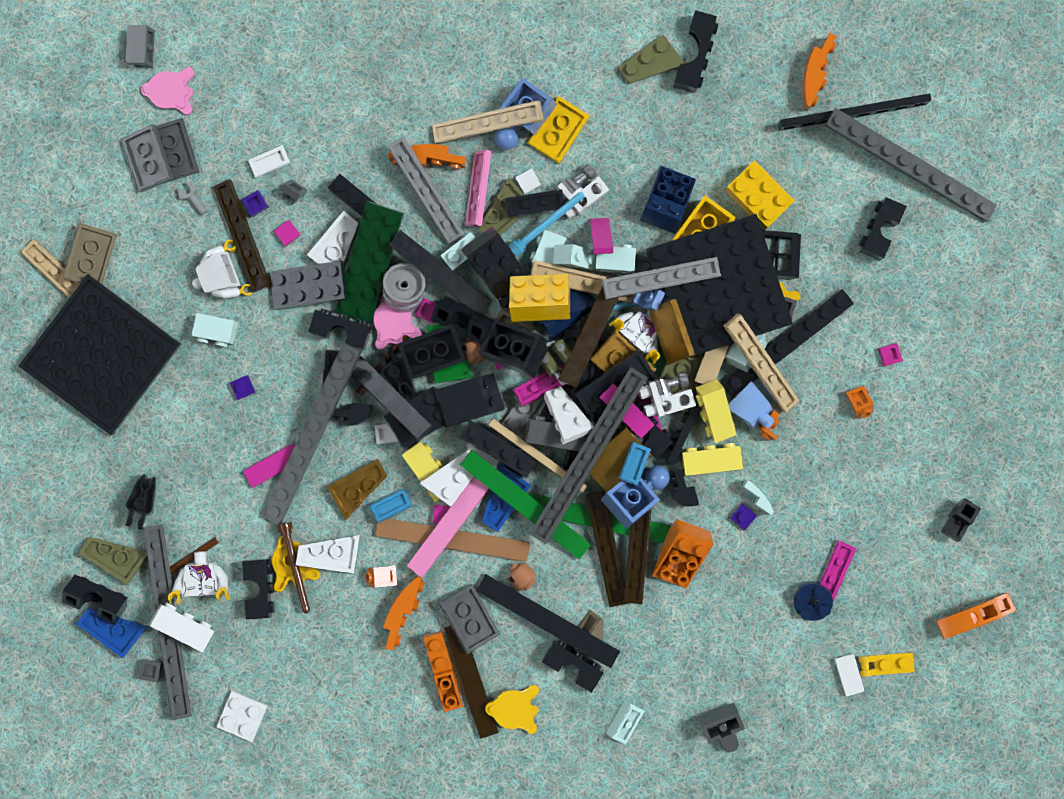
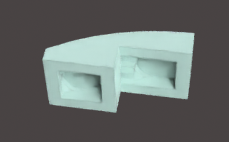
M746 480L741 487L757 497L753 504L767 514L772 515L774 511L765 495L753 483Z

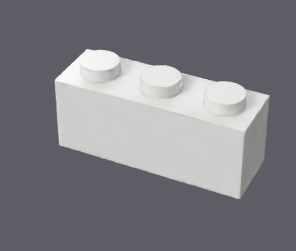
M168 603L165 606L160 604L148 625L203 652L214 633L210 629L212 625L202 620L200 623L193 621L194 616L183 612L181 615L175 612L176 607Z

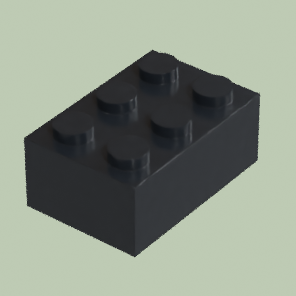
M493 227L487 229L461 249L497 300L510 291V277L528 276Z
M494 319L478 354L489 362L535 378L551 343L539 334Z
M453 324L398 343L411 381H416L467 363Z
M434 386L408 401L433 427L422 439L445 426L434 392L436 390ZM390 413L384 415L385 421L403 450L419 442Z

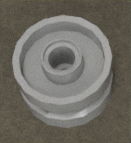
M410 264L392 266L386 272L383 279L382 291L385 303L392 310L398 312L415 310L424 298L425 278L422 272Z

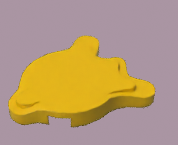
M281 536L271 561L276 573V581L274 583V590L276 592H282L290 580L296 586L284 537ZM292 540L295 553L297 556L298 546H301L302 544ZM299 566L303 582L306 579L318 580L321 573L316 568Z
M532 684L524 690L510 689L502 691L497 698L486 704L485 711L499 725L506 729L521 728L529 734H534L537 731V726L533 719L538 713V707L531 705V700L539 693V688Z

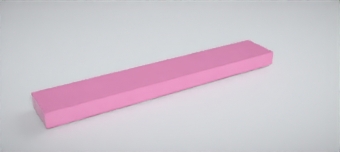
M473 477L407 566L423 578L488 492L489 488Z

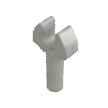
M186 182L190 192L185 194L181 188H178L179 197L182 200H190L201 216L204 215L207 210L196 197L198 188L194 184Z

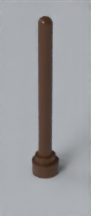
M292 522L276 525L278 533L284 537L302 611L307 614L310 612V607L300 568L296 565L297 556L291 537Z

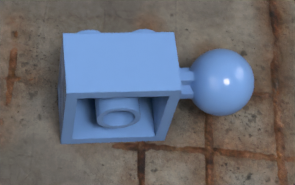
M524 78L520 80L500 109L539 100L541 101L543 121L496 131L494 142L501 150H511L516 146L518 142L517 132L521 127L535 135L557 106L552 98Z
M652 466L645 474V481L640 477L638 485L635 486L622 480L608 491L601 500L627 529L660 501L652 489L660 490L665 488L670 480L669 472L663 466Z

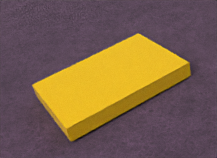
M558 96L554 101L557 106L537 133L531 136L527 144L560 164L590 116Z

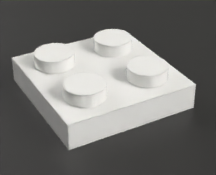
M232 690L217 728L253 742L268 705Z

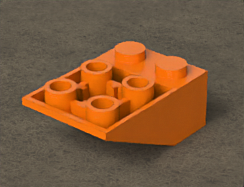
M675 519L666 535L652 574L653 577L687 588L714 545L710 531Z

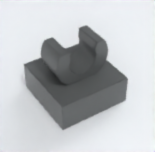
M290 180L281 189L284 192L282 198L286 199L290 196L292 198L290 204L293 205L300 198L304 197L307 189L294 180Z

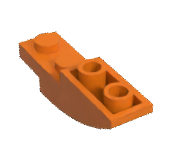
M832 33L828 34L821 49L814 46L807 60L802 83V100L804 110L806 111L811 106L815 107L819 99L816 95L819 90H823L827 82L824 79L827 72L822 70L825 69L829 61L826 59L828 53L832 54L837 44L834 42L836 35Z
M439 144L411 146L424 168H427L428 161H431L430 164L435 166L447 164L449 168L460 170L461 167L465 168L466 157L449 154V146ZM388 153L389 161H392L393 165L399 166L392 153Z
M421 576L416 577L400 593L387 615L383 628L389 629L390 633L385 649L393 651L395 646L399 647L402 637L398 635L400 627L404 628L407 619L404 614L411 615L413 611L418 609L420 600H416L418 592L422 593L425 584Z
M1004 593L935 622L942 638L947 639L1000 619L1016 610L1009 594Z
M442 630L424 635L423 640L444 712L463 707Z

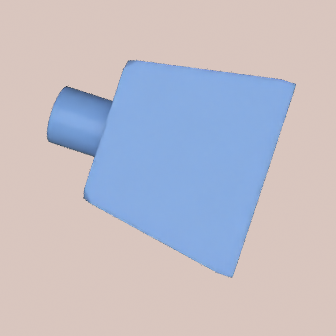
M750 382L728 404L731 416L753 429L760 423L766 428L771 427L774 423V419L769 415L773 410L770 403L753 382Z

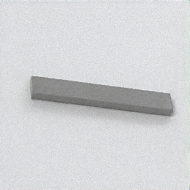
M402 136L388 145V149L447 243L451 244L464 236V231L406 138Z
M714 257L602 280L605 300L717 278L721 274L718 259Z

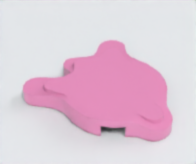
M190 67L177 73L170 71L157 73L148 83L142 86L141 92L161 109H177L185 115H190L193 110L189 100L193 96L194 90L191 87H187L186 84L194 77L195 73Z
M383 297L381 298V303L376 309L373 319L378 332L375 342L377 349L383 350L390 343L398 345V343L403 342V335H407L410 338L422 335V332L413 325L410 312L392 310L385 303Z

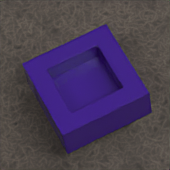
M259 190L242 199L252 217L269 208Z
M249 375L230 382L237 400L256 393Z
M741 503L730 519L743 530H746L757 515Z

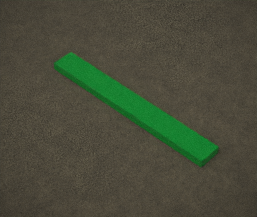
M471 449L459 465L532 523L536 524L545 507ZM562 521L551 537L579 560L591 546L588 541Z
M534 493L529 494L544 507L547 506L551 497ZM572 503L562 520L592 527L588 506ZM609 511L613 532L629 536L630 526L626 529L614 514ZM650 521L649 541L663 544L671 526Z

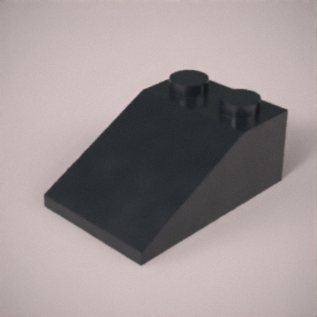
M494 373L434 391L446 428L505 410Z

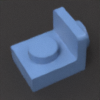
M661 290L637 293L632 302L646 310L658 311L665 293Z

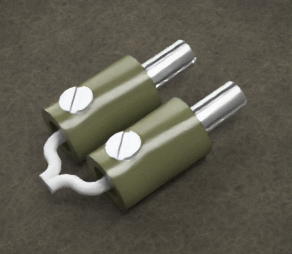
M563 339L558 342H550V345L554 344L552 350L565 364L571 352L570 347ZM547 351L541 367L550 378L555 377L558 380L562 368Z

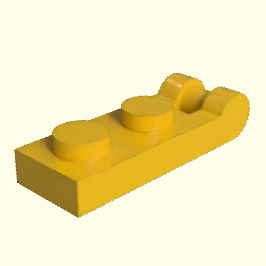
M912 652L858 656L859 663H861L860 676L863 677L915 672ZM869 662H874V669H869Z

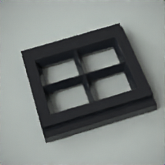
M762 230L764 238L776 239L775 252L769 253L770 256H775L774 268L777 277L798 279L801 234ZM780 239L790 240L789 253H779ZM779 256L789 257L788 271L778 270Z

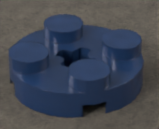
M815 581L806 582L796 591L794 607L802 619L817 621L831 613L833 597L831 591L821 585V583ZM810 597H814L815 600H819V602H817L816 605L808 603V601H810Z

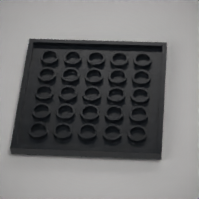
M757 214L645 250L652 270L714 257L718 259L720 277L658 289L665 293L662 299L663 304L673 299H676L695 353V355L690 357L735 343L724 328V325L737 313L742 315L755 336L793 324Z
M87 274L18 366L112 436L182 343L93 276Z

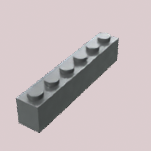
M534 415L533 418L528 417L524 440L527 443L580 451L590 435L589 433L562 445L561 435L556 430L554 418L552 421H549L540 415ZM619 429L616 430V432L614 433V435L612 436V438H613L618 432H620ZM631 431V433L643 444V438H640L635 432Z

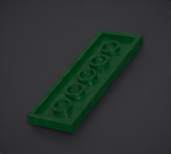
M366 201L345 275L347 299L338 301L336 312L370 323L373 322L374 313L383 289V279L388 271L394 251L388 245L400 230L404 217L403 212Z

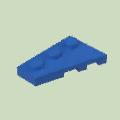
M499 463L498 471L523 491L527 492L531 485ZM491 490L482 522L496 532H499L515 508Z
M88 608L76 623L121 658H125L148 627L119 618L117 623L113 625L97 618L98 611Z

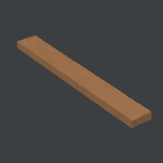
M387 519L379 524L377 523L375 536L423 544L436 526ZM458 530L446 548L527 562L530 542Z

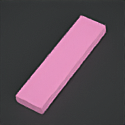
M489 150L475 151L465 223L467 227L482 226L491 151Z

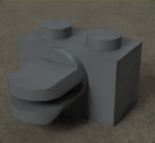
M735 703L698 716L708 743L719 740L721 748L725 752L737 750L739 740L736 732L742 731L745 728Z

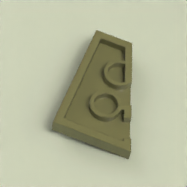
M662 35L618 67V71L628 84L679 68L680 64H685V62L666 37Z
M509 177L482 221V226L478 228L481 233L493 227L501 236L523 217L508 218L505 198L524 195Z
M89 537L79 552L80 555L126 585H129L147 558L146 551Z

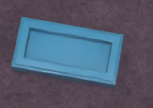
M632 442L618 479L637 486L651 449Z
M402 489L369 507L379 524L413 506L405 490Z

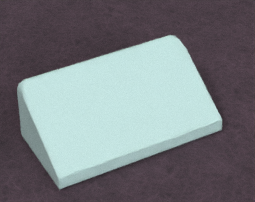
M624 700L606 734L626 745L645 711Z

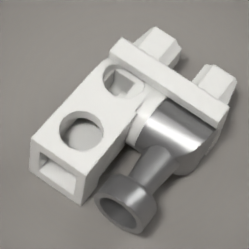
M588 164L582 167L583 172L575 178H567L557 186L558 190H563L564 200L566 199L567 201L579 192L584 193V198L565 213L568 219L576 214L580 215L609 193L610 189L599 176L585 188L581 186L587 178L591 180L597 176Z
M685 371L677 373L675 378L666 380L655 379L645 382L646 385L639 392L640 399L650 397L651 404L643 406L646 416L661 417L696 406L691 389L685 388L672 394L670 388L680 385V387L689 386Z

